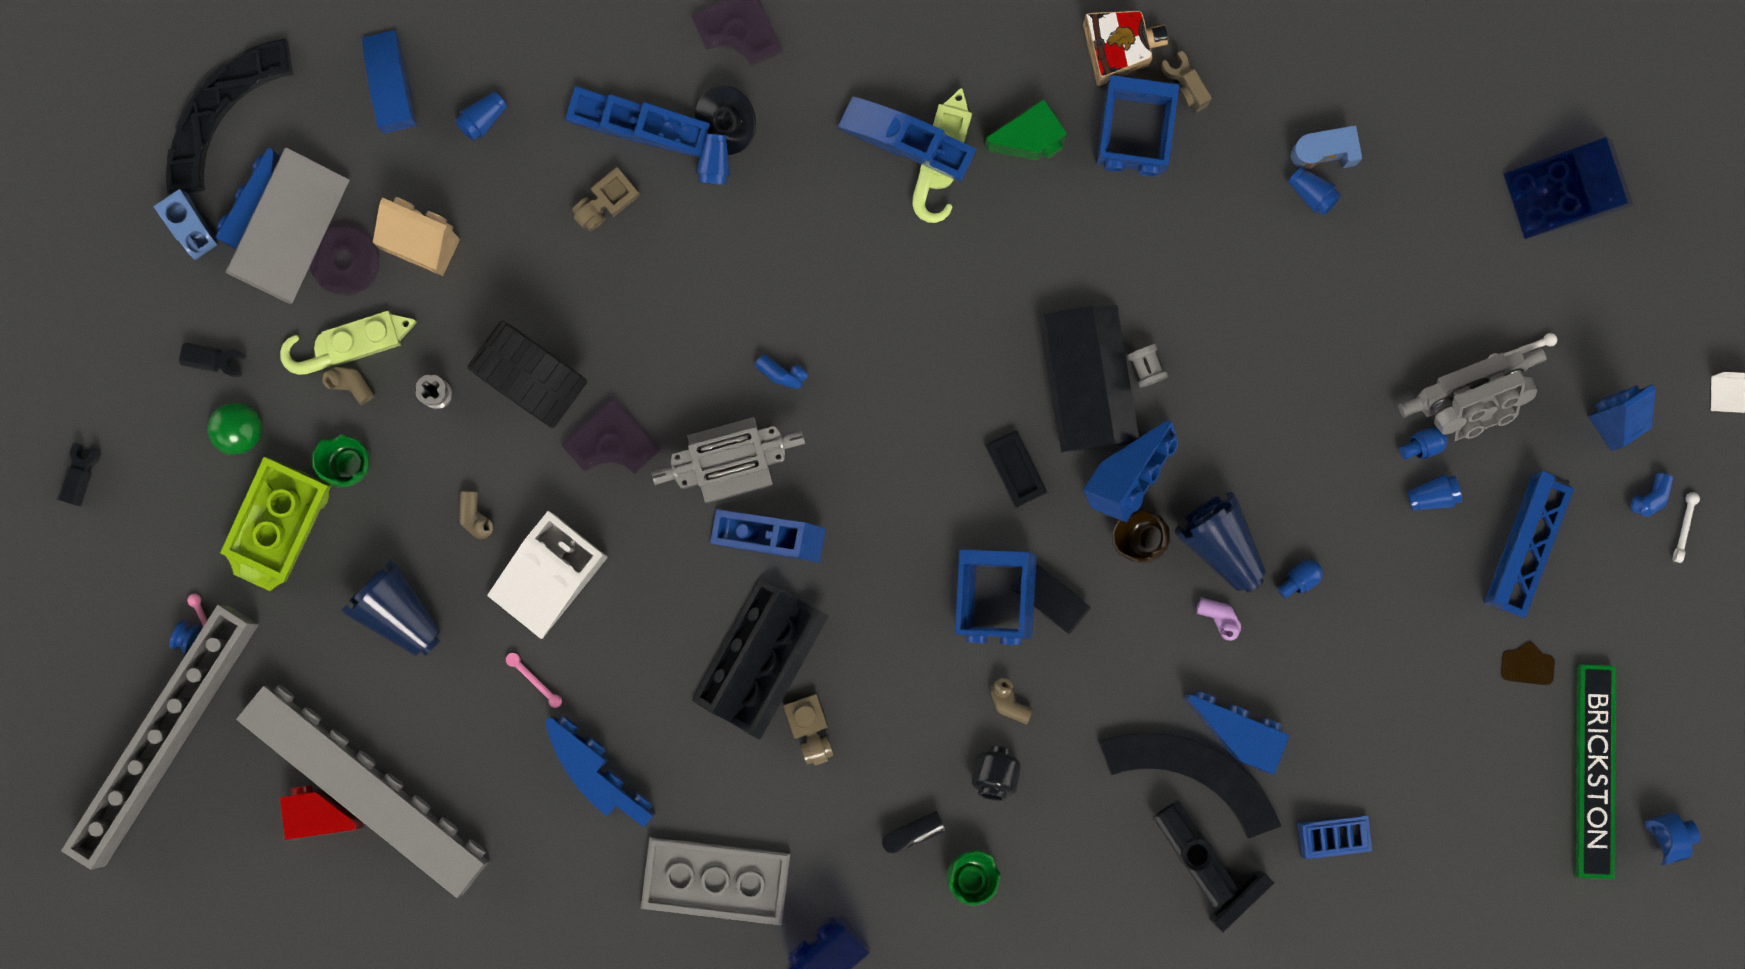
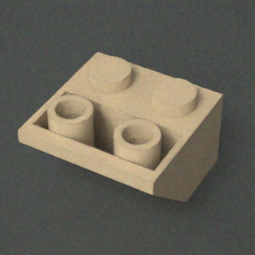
M382 197L378 209L373 244L380 250L444 276L460 240L452 231L453 226L446 223L447 219L433 212L427 211L425 216L422 215L421 212L414 209L415 206L401 198L395 197L392 202Z

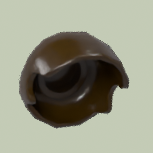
M1139 510L1133 513L1127 522L1118 519L1112 531L1113 545L1120 556L1132 562L1150 563L1163 556L1164 552L1168 549L1170 543L1169 527L1162 516L1150 511Z

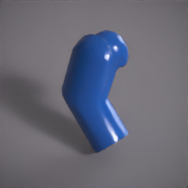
M767 354L760 356L755 363V368L773 383L792 389L801 388L803 386L802 383L808 378V373L799 365H793L788 372Z
M1656 473L1651 493L1645 497L1635 495L1631 501V511L1635 514H1642V517H1650L1665 508L1674 477L1668 474Z

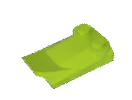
M263 457L220 552L229 560L233 575L270 592L279 584L286 582L320 510L328 503L331 486L290 465L269 457Z

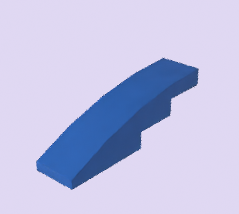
M576 86L565 118V122L594 131L695 157L701 156L710 123L645 102L642 105L611 94L607 97Z

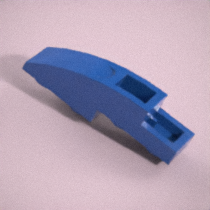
M852 97L838 125V129L898 157L902 155L960 183H962L977 152L976 148L946 135L944 130L897 110L857 97Z
M561 715L558 719L555 716H550L545 722L550 741L566 773L582 794L606 817L611 815L615 808L618 807L642 827H645L656 814L650 810L653 804L638 792L631 795L622 787L625 782L612 771L608 770L606 774L601 771L609 760L603 754L606 749L591 737L586 741L576 733L578 726L567 717Z

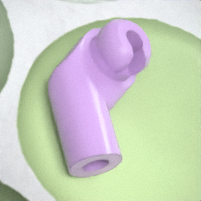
M1200 597L1196 614L1213 618L1223 639L1232 641L1238 638L1241 624L1233 607L1226 603Z

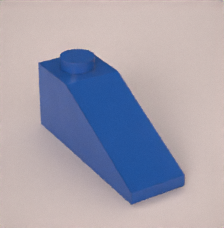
M716 509L710 544L820 563L826 528L805 522Z

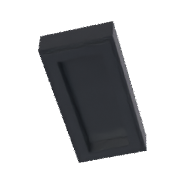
M1017 430L985 445L1015 508L1047 493Z
M1257 871L1239 888L1234 897L1222 904L1210 916L1209 920L1217 929L1224 932L1274 882L1264 872Z

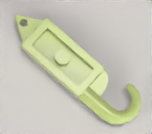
M962 88L943 105H938L933 126L944 130L946 135L964 143L972 113L968 111ZM956 97H961L962 100L957 101ZM921 165L912 197V206L915 214L921 220L928 223H937L949 216L952 205L947 204L940 213L929 212L925 206L929 188H946L951 185L954 179L924 165Z
M385 311L323 331L315 341L314 350L316 357L302 362H296L290 356L292 345L299 341V336L294 335L283 343L280 350V359L288 371L297 375L309 374L331 366L336 367L401 346L400 341L415 326L417 321L392 315L390 311ZM408 321L409 325L404 327V323Z

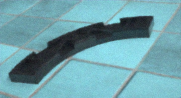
M286 38L267 42L244 51L243 55L216 69L193 93L176 123V132L172 140L171 149L168 150L166 185L169 195L179 189L187 193L204 191V170L207 151L218 125L227 112L242 97L255 88L269 81L293 75L289 42Z
M1156 733L1121 735L1098 742L1110 775L1137 769H1159L1180 773L1198 781L1215 792L1234 813L1248 839L1281 827L1274 808L1254 780L1237 764L1208 746L1189 739Z

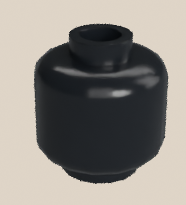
M992 746L990 751L978 754L972 775V785L978 790V795L993 801H1005L1006 796L1013 795L1017 790L1021 770L1019 760L1011 756V750L999 746Z

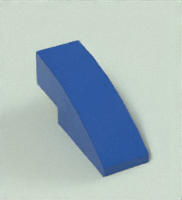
M392 30L363 37L365 67L377 127L383 134L417 126L410 98L412 97L397 31Z

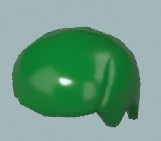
M224 404L213 411L208 419L207 435L214 448L224 455L248 453L261 438L262 423L258 413L247 404Z
M340 434L338 437L330 440L322 439L317 444L312 453V467L319 478L333 487L346 488L361 482L368 474L370 469V453L360 440Z
M979 850L963 852L951 861L947 870V885L958 902L969 906H977L987 903L997 893L1001 874L992 855Z

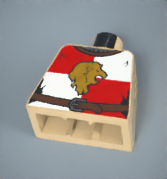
M1140 11L1086 14L1083 22L1097 86L1108 83L1110 75L1124 77L1148 67L1152 60L1151 48L1168 45L1165 25L1146 28L1143 14Z

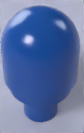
M1429 427L1411 436L1410 443L1400 446L1399 452L1404 460L1413 456H1417L1419 459H1427L1444 451L1448 438L1437 427Z
M1311 559L1301 561L1286 574L1287 581L1277 587L1278 593L1286 599L1294 592L1298 594L1308 592L1322 580L1323 569L1321 565Z

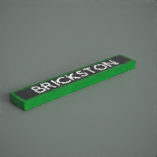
M1577 665L1575 877L1615 879L1616 666Z

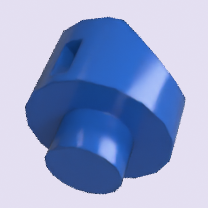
M1675 812L1648 819L1644 824L1645 829L1649 830L1657 838L1663 853L1662 866L1691 858L1693 854L1692 845L1701 841L1695 822L1693 820L1683 822Z

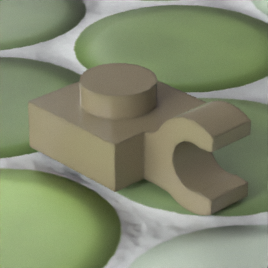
M1180 51L1176 56L1180 67L1174 69L1170 67L1167 60H1164L1161 63V70L1166 77L1179 81L1178 95L1182 103L1186 107L1191 106L1196 114L1207 108L1212 97L1196 70L1191 69L1187 55Z

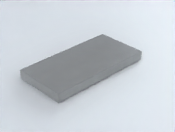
M285 147L225 273L289 304L293 303L350 180Z
M649 837L641 909L782 925L790 853Z

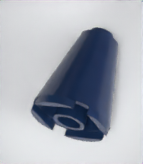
M1228 492L1226 494L1229 499L1222 501L1219 496H1216L1193 510L1185 517L1188 524L1183 529L1178 524L1175 528V534L1236 591L1245 590L1246 592H1251L1262 585L1264 582L1262 577L1265 575L1266 570L1238 498L1233 492Z
M389 560L384 565L389 571L386 572L382 569L379 573L377 572L349 600L354 606L350 608L348 605H345L340 611L412 655L416 656L422 652L426 656L440 642L436 637L440 630L398 566L392 560Z

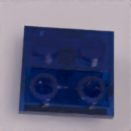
M843 916L837 921L831 917L816 930L817 933L815 935L817 938L810 944L804 940L789 953L790 956L787 958L789 961L786 969H852L870 953V948Z

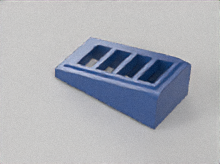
M1368 815L1297 822L1300 855L1303 859L1372 851ZM1359 824L1361 844L1355 845L1352 825ZM1340 826H1345L1347 846H1341ZM1326 828H1332L1334 847H1328ZM1316 829L1319 830L1320 848L1317 849L1314 847L1313 830Z

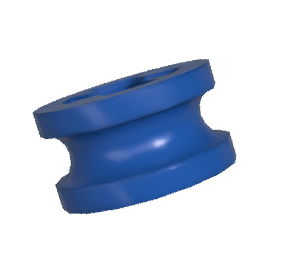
M182 619L171 635L169 647L174 650L181 648L182 653L187 654L201 632V626L197 624L190 626L188 620Z

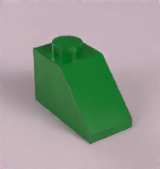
M1042 100L988 136L985 141V147L988 152L1036 161L1045 155L1049 159L1064 148L1062 143L1065 141L1067 132L1046 102Z

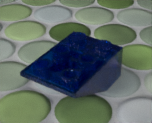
M1608 137L1504 174L1525 239L1634 206L1613 141Z

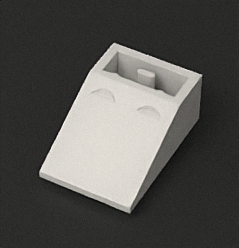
M547 511L525 538L487 596L539 638L543 639L608 556L554 513Z

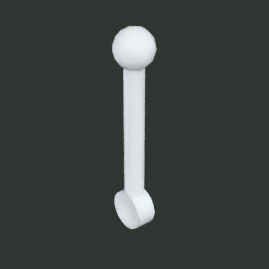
M1547 333L1543 339L1506 352L1504 356L1518 351L1523 354L1545 345L1554 346L1557 343V336L1553 333ZM1493 353V354L1490 355L1488 358L1493 357V356L1498 355V354H1497V353Z
M1689 492L1685 497L1687 508L1678 545L1672 557V560L1678 563H1682L1684 560V548L1694 506L1700 501L1699 495L1695 492Z

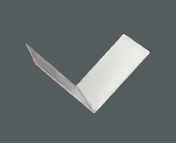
M1722 372L1711 376V411L1745 413V373Z

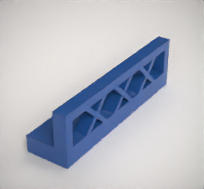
M1544 471L1531 475L1484 600L1485 604L1520 618H1526L1574 491V488L1554 481L1556 476ZM1553 489L1562 493L1558 506L1546 511L1544 506L1550 490ZM1555 513L1551 522L1548 515ZM1542 518L1548 532L1544 540L1534 544L1532 538L1538 522ZM1543 545L1539 554L1537 547ZM1531 551L1536 563L1534 570L1522 576L1520 572L1527 552ZM1530 578L1528 586H1526L1524 580ZM1516 583L1519 584L1524 595L1519 608L1508 604Z

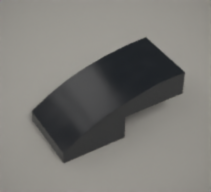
M1036 564L1034 607L1070 635L1091 607L1050 573ZM1022 574L1010 587L1019 596H1021Z

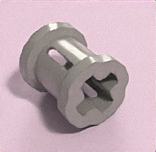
M1156 344L1127 355L1128 361H1133L1140 378L1138 382L1139 388L1152 385L1169 377L1167 371L1162 370L1156 355L1158 349ZM1145 359H1147V362L1151 369V373L1148 372V369L1144 362Z
M424 375L416 383V397L428 407L436 410L443 409L451 402L453 396L452 388L449 383L439 376ZM432 385L437 387V391L440 394L436 399L430 396L431 392L428 390Z

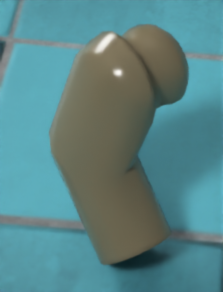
M333 367L323 374L322 382L326 388L350 390L359 405H363L374 398L371 389L356 369Z
M460 492L459 522L461 526L475 538L485 539L489 537L494 530V525L490 519H487L477 510L478 492Z

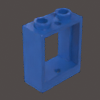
M1110 75L1106 87L1096 164L1104 165V169L1111 172H1123L1127 168L1138 170L1139 175L1147 177H1157L1159 173L1164 174L1169 166L1179 85ZM1115 99L1164 106L1157 159L1108 152Z
M959 550L955 634L966 636L967 643L987 644V637H1000V644L1021 645V639H1032L1037 555L1029 552ZM977 566L1022 568L1019 629L973 627Z

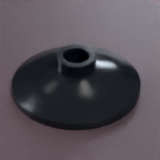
M724 85L707 90L699 99L695 110V119L710 123L707 134L727 136L728 155H734L745 150L752 142L756 132V115L749 99L738 89ZM730 114L732 115V118H733V124L730 122V119H729V115H730Z

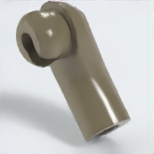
M1008 678L997 679L992 684L990 692L996 711L1003 716L1027 725L1033 709L1016 702L1012 690L1013 684Z

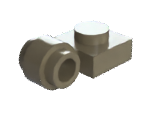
M616 167L590 188L597 197L596 200L590 201L586 197L572 208L575 214L573 218L582 229L587 228L589 232H592L605 221V217L602 215L604 209L614 218L640 197V194L619 168Z
M817 694L784 705L783 707L794 739L807 736V743L800 745L806 764L814 763L816 766L828 762V757L834 756L828 737H820L817 734V731L828 728Z

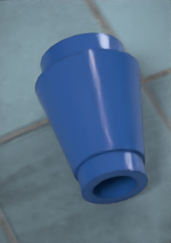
M492 92L490 95L459 111L460 116L455 119V123L471 141L476 140L478 137L483 138L507 108V105L496 92Z
M706 134L696 173L699 174L700 183L726 185L727 176L730 177L726 143L727 136Z
M1302 167L1288 181V184L1293 187L1313 213L1319 212L1322 216H1325L1341 197V194L1336 190V185L1306 171Z
M1444 474L1413 490L1407 491L1412 511L1455 508V504L1462 502L1461 490L1455 475L1447 477Z

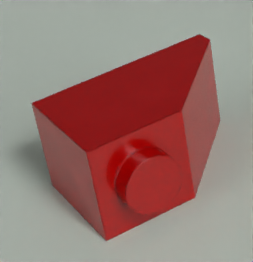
M312 785L290 788L291 795L280 797L285 840L351 831L364 827V823L324 790L313 792Z

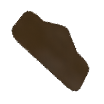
M1529 641L1516 651L1509 650L1504 652L1501 676L1506 681L1550 685L1554 678L1555 660L1551 655L1543 654L1533 642Z

